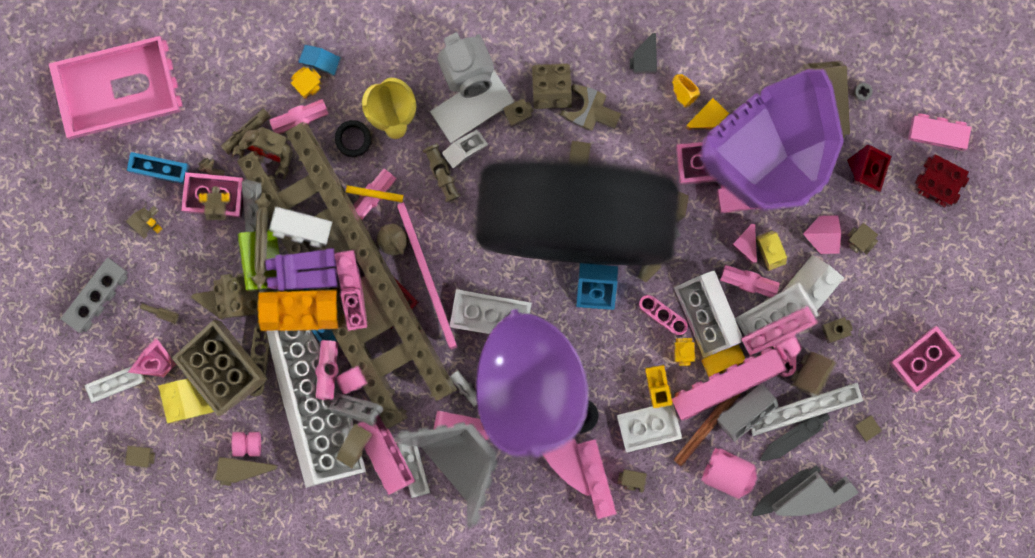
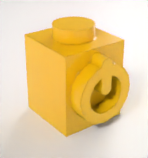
M304 66L291 77V84L306 99L310 94L313 96L321 89L320 85L322 83L319 80L321 76L314 69L310 71L308 67L305 68Z
M676 338L674 343V362H679V366H691V362H695V342H692V338Z

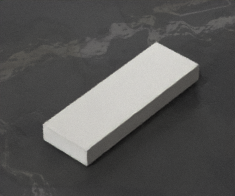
M129 367L84 386L91 403H94L146 382L143 374L128 373L131 369Z
M397 443L415 479V482L408 485L411 498L430 493L418 446Z

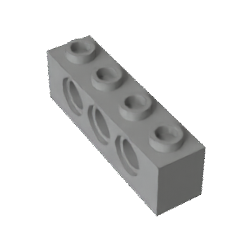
M107 257L61 317V320L79 333L87 332L93 325L91 322L93 318L100 316L105 309L103 307L107 300L110 302L116 295L115 289L118 285L122 286L126 282L128 272ZM110 276L112 284L106 287L103 280L105 277ZM98 291L101 298L99 301L94 302L92 294ZM83 307L89 309V314L86 317L80 315V310Z

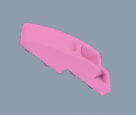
M354 250L335 253L348 331L367 328L364 295Z

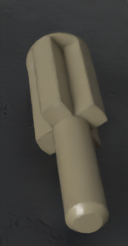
M143 303L140 305V309L156 314V317L174 324L178 321L179 314L163 308L156 309Z

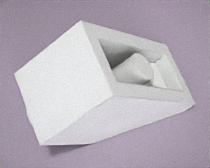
M475 130L455 141L442 154L451 167L455 168L488 144L480 132Z

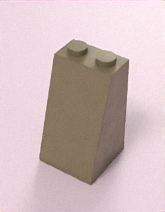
M842 61L803 64L804 70L824 69L833 85L844 138L845 135L850 134L847 66Z

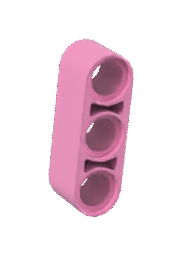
M645 295L640 299V310L672 334L680 336L687 331L688 324L685 319L651 295ZM644 299L652 301L653 306L651 309L643 307L642 302ZM660 310H665L668 313L667 320L662 321L658 318ZM677 321L682 322L684 325V329L681 332H677L673 328L674 323Z
M359 366L335 377L342 394H347L367 384Z
M437 411L434 430L441 425H447L448 428L454 427V424L465 422V425L472 424L483 438L488 440L489 437L482 425L481 419Z

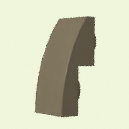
M355 424L341 446L336 459L353 469L363 454L362 450L372 434Z

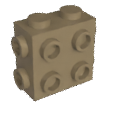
M244 273L237 274V277H232V274L221 275V279L214 281L213 291L216 296L218 319L258 314L259 292L258 290L246 291Z

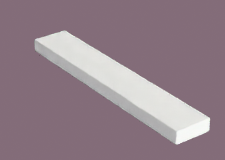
M858 383L778 407L751 428L752 435L756 436L863 402Z

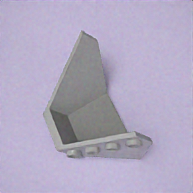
M465 422L454 424V427L448 428L447 425H441L436 427L435 430L422 428L414 433H410L409 430L399 432V435L393 440L398 444L421 447L466 499V526L470 529L477 525L481 514H479L480 507H483L486 501L485 491L489 489L492 478H490L491 472H494L498 463L495 460L497 456L495 450L472 424L465 425Z

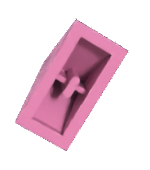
M751 224L732 244L752 264L757 263L755 224Z

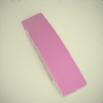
M575 439L570 440L554 451L543 454L552 469L565 482L584 495H591Z

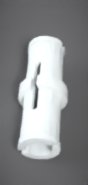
M458 370L450 378L460 390L459 393L464 395L475 407L477 405L476 391L472 387L473 384L471 382L468 383Z

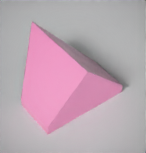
M838 215L819 216L803 235L820 254H840L841 228Z
M155 338L141 353L128 373L164 378L176 363L159 340Z

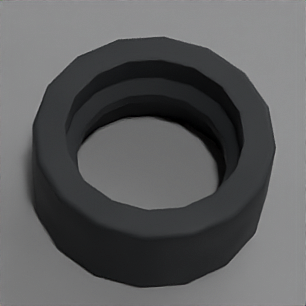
M349 120L343 122L337 128L335 143L342 154L348 157H358L368 151L371 145V134L364 123L357 120ZM357 128L362 131L364 143L359 149L350 150L343 145L342 135L347 129Z

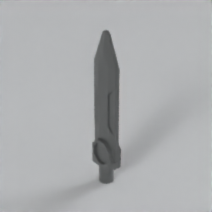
M825 413L820 417L809 418L769 444L760 458L761 461L778 459L818 433L824 427L823 423L830 419L829 415Z
M816 465L810 470L806 468L792 476L763 497L752 515L759 516L772 513L774 511L771 507L815 471L821 472L819 467Z

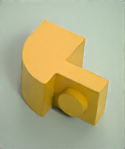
M664 364L645 368L652 407L659 408L673 405Z

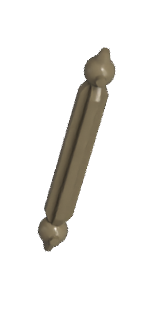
M262 193L260 198L255 200V204L259 206L256 216L254 263L256 275L252 276V280L257 284L258 289H261L262 284L267 282V278L263 275L266 270L268 211L266 207L271 205V202L268 201L265 193Z

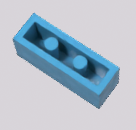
M134 152L130 153L127 166L129 173L184 184L185 172L189 173L190 166L185 163Z

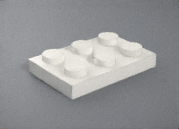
M674 404L659 408L648 407L617 415L626 453L682 439Z

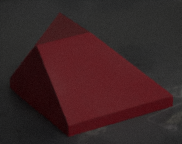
M871 145L863 147L847 159L854 175L852 184L881 192L892 156Z

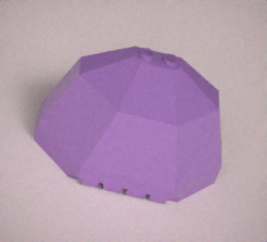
M807 69L765 87L761 90L760 95L755 93L746 103L738 107L733 114L725 118L720 123V126L717 125L708 133V136L703 139L701 160L708 173L749 208L765 210L803 206L810 201L809 199L814 194L821 192L823 187L829 182L844 140L833 85L824 69Z

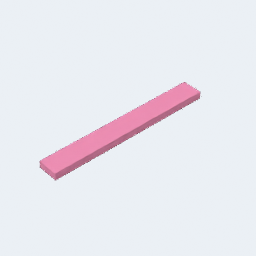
M404 202L400 203L397 206L448 346L451 350L458 348Z

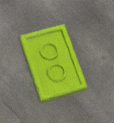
M267 230L266 260L275 258V255H280L277 237L273 236L270 230ZM256 231L239 233L238 239L246 291L260 290L257 288L254 280H252V276L256 275L254 270ZM266 269L263 275L265 278L277 277V270L267 271ZM264 282L261 289H270L268 288V283Z

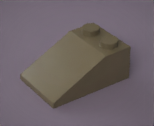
M810 352L809 355L805 353L800 362L802 364L799 371L796 370L790 379L793 381L791 386L810 397L818 396L837 362L815 352Z

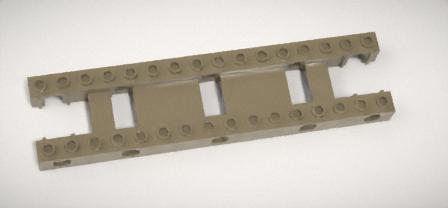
M301 122L286 131V134L288 136L287 140L291 141L300 157L298 160L303 163L309 173L308 176L281 191L275 181L276 177L268 175L261 166V163L264 162V156L253 151L237 162L247 180L261 183L262 193H265L266 198L271 202V205L266 207L268 218L271 222L275 207L292 211V207L318 192L328 208L314 217L332 222L326 246L316 248L311 246L310 242L303 241V243H297L292 241L291 237L284 236V238L280 239L289 255L332 248L335 249V253L354 250L355 257L365 273V276L361 278L366 309L367 328L348 331L341 297L342 291L339 290L336 300L338 329L331 330L352 368L359 366L367 384L363 385V388L371 402L383 408L379 416L386 429H389L408 417L406 415L407 411L403 410V408L398 409L393 402L392 396L395 395V390L390 387L385 378V375L413 360L420 371L419 375H422L432 393L430 394L431 397L434 396L436 401L441 400L457 389L363 221L355 210L308 123ZM337 266L330 268L299 270V272L337 269ZM326 287V288H308L309 291H312V290H334L333 287ZM394 326L403 343L377 358H372L365 346L367 345L366 342Z

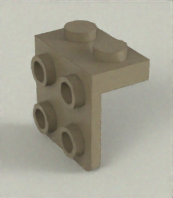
M545 64L532 66L534 109L572 107L570 65Z

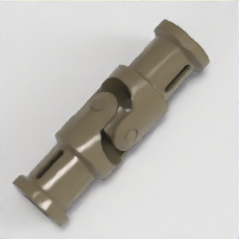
M434 144L425 148L423 153H426L430 161L431 171L438 180L439 188L443 190L446 197L445 202L448 203L461 197V194L457 192L454 185L455 180L450 176L446 160L442 158L439 152V145ZM440 165H444V166H445L444 168H439V169H437V171H436V168L439 167Z

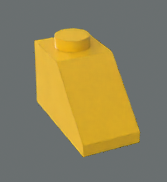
M712 98L685 128L687 130H712L717 125L720 126V123L729 115V112Z

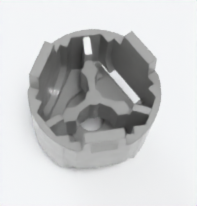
M456 32L444 38L446 47L438 54L437 61L449 90L460 92L464 98L476 97L489 90L492 86L490 78L494 66L480 34L476 35V37L461 39Z

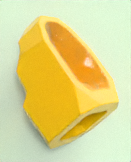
M677 74L673 77L672 85L677 101L684 108L689 107L700 96L698 87L685 75Z

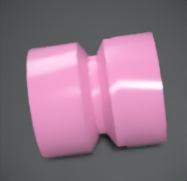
M233 432V457H244L245 453L249 457L261 456V433L249 432L246 435L244 432Z

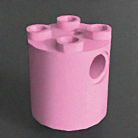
M715 448L710 462L703 472L701 481L719 491L740 499L752 491L757 475L755 464L721 448Z

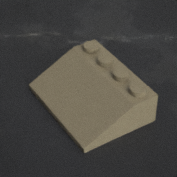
M213 320L172 357L173 361L218 417L255 392L268 380L222 321Z

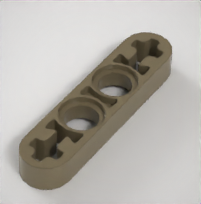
M258 323L254 328L250 357L256 364L259 363L263 366V373L266 376L270 345L268 340L267 343L262 341L256 342V338L261 339V333L258 332V329H260ZM267 333L264 334V340L268 339ZM262 344L265 346L266 352L259 356L256 354L255 349L257 345ZM265 382L260 386V390L250 395L254 397L260 396L264 392Z

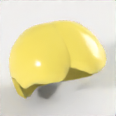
M387 78L381 84L369 86L362 98L363 113L374 127L385 131L392 139H400L405 135L407 125L413 120L417 106L412 89L404 81L397 78Z

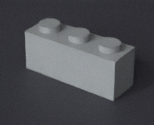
M762 383L759 386H754L748 395L738 399L732 408L720 414L717 419L719 426L735 442L778 407L777 399Z

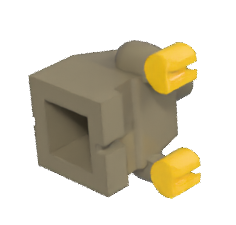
M212 187V193H204V195L200 193L199 202L205 205L204 215L206 220H226L225 204L230 202L229 193H220V187Z
M154 206L149 211L145 208L140 209L126 221L143 239L148 236L147 232L151 229L156 233L162 230L156 224L157 219L154 215L159 210Z

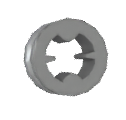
M861 83L855 88L854 95L858 100L866 101L872 95V88L869 84ZM861 87H864V90H868L866 97L858 93Z

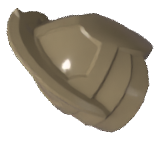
M397 224L384 225L377 234L378 246L382 252L388 255H403L408 245V234Z

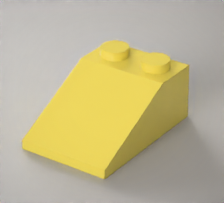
M189 379L158 386L167 423L214 413Z

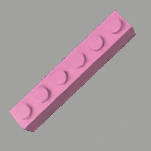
M767 348L757 358L751 356L745 359L744 364L740 366L735 364L726 369L727 372L722 375L716 373L710 376V380L705 383L702 381L692 385L693 389L687 392L684 389L675 393L672 402L680 419L683 421L787 371L777 349Z

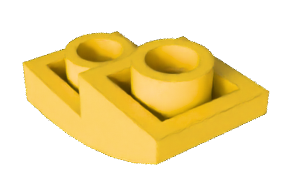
M738 344L702 359L701 362L708 377L716 373H725L726 369L732 365L737 364V366L744 364L746 358Z

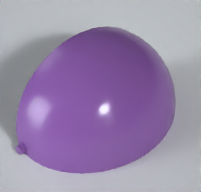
M517 309L511 310V314L495 326L484 344L477 369L476 398L480 419L493 444L501 451L515 456L540 457L542 454L562 447L577 434L586 416L588 387L579 356L563 333L546 320L534 315L519 313Z

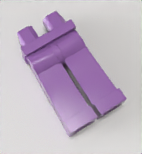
M335 249L284 256L275 255V258L266 260L267 271L277 270V277L267 278L268 288L285 291L286 289L338 287L337 269L298 272L299 270L336 267Z

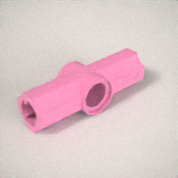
M323 99L306 106L301 105L292 108L288 113L269 121L273 131L281 134L301 122L308 123L309 125L310 122L329 114Z
M383 169L374 181L365 188L386 192L397 178L386 169ZM359 195V199L353 205L361 220L382 199Z
M727 265L724 266L720 281L737 286L741 290L762 294L770 298L777 295L780 285L779 282L761 277L760 274L755 272L742 271Z
M322 340L320 344L319 365L315 370L317 375L316 398L320 400H333L335 376L339 371L336 364L338 342ZM325 366L329 368V375L325 372Z

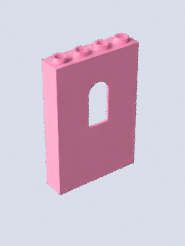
M161 36L49 63L66 138L70 140L181 112L182 100L180 95H176L175 88H178L177 80L171 74V70H173L171 58L168 59L166 54L169 51L167 41H163ZM136 74H144L149 78L150 84L146 91L117 99L114 98L110 81Z

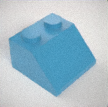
M580 263L576 307L615 310L618 266Z

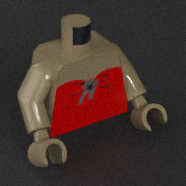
M264 127L257 130H248L239 142V146L234 147L232 158L235 154L240 155L239 159L243 158L245 149L252 152L255 151L261 156L280 163L281 165L278 166L275 176L277 177L280 172L284 175L283 179H285L289 172L288 166L293 155V149L287 144V138Z

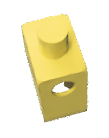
M772 230L756 237L757 245L768 271L786 264L787 256L777 232Z

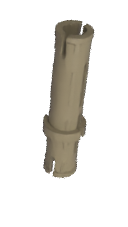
M262 108L237 132L234 131L233 135L221 145V148L229 155L235 146H239V142L248 130H257L271 117L269 113Z

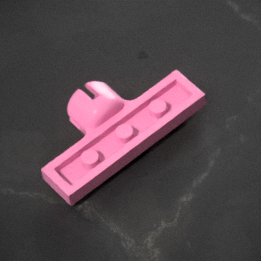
M805 306L743 336L741 341L750 356L773 346L777 349L780 357L787 360L790 359L789 356L794 357L802 350L796 334L816 325L817 321L809 307Z

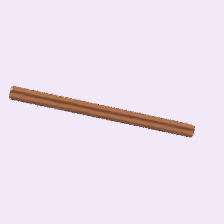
M741 393L719 403L674 458L678 465L682 466L718 423L717 419L720 414L728 410Z

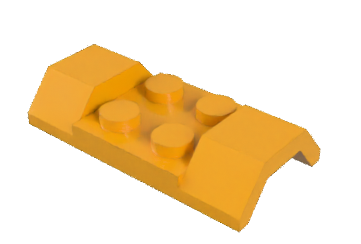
M337 290L259 292L258 314L260 331L338 329Z

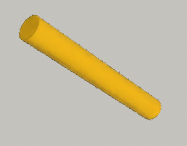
M349 185L346 187V193L403 203L404 195Z

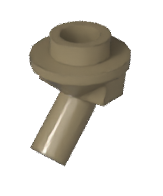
M208 158L203 159L197 169L200 172H206L208 175L224 176L225 170L214 169V159L209 160Z

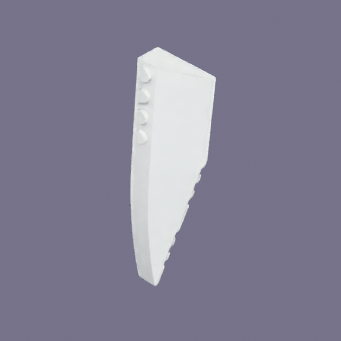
M260 289L259 292H279V290ZM267 331L275 372L305 487L308 488L366 472L362 455L353 469L336 459L354 424L352 418L332 413L328 409L333 400H320L316 398L317 375L315 370L319 365L320 346L312 331ZM325 366V372L329 375V368ZM336 380L334 385L333 399L335 398L337 393L342 394Z

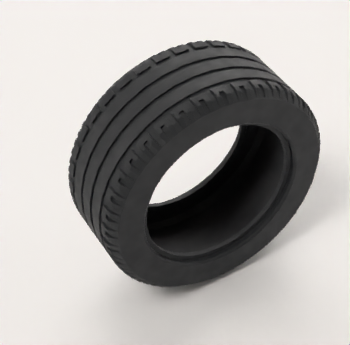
M557 159L498 160L488 163L480 172L475 241L486 251L532 259L603 265H659L667 263L674 257V244L676 243L677 233L675 228H677L680 189L679 184L670 175L624 165Z

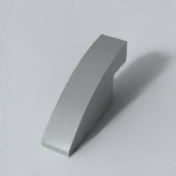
M815 471L771 507L780 516L810 515L834 508L848 501L859 492L846 476L829 487L821 475Z

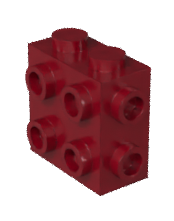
M936 154L928 157L923 165L926 168L923 175L919 174L914 184L917 185L915 190L919 191L918 195L925 199L930 197L936 200L935 204L945 208L946 206H952V204L956 205L961 196L958 194L961 187L965 188L969 181V177H967L969 171Z

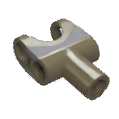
M573 84L571 90L582 97L584 106L577 112L562 110L560 116L574 125L589 131H593L596 122L615 129L621 113L603 106L607 96L592 88Z

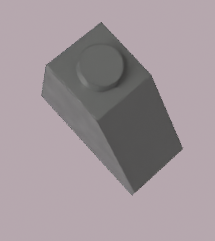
M652 33L633 53V58H629V68L633 69V74L657 73L656 33Z

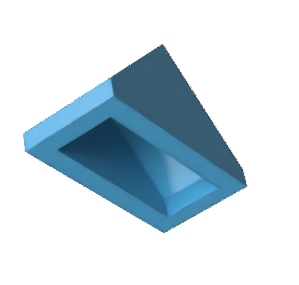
M305 45L298 63L335 75L341 57L322 48Z

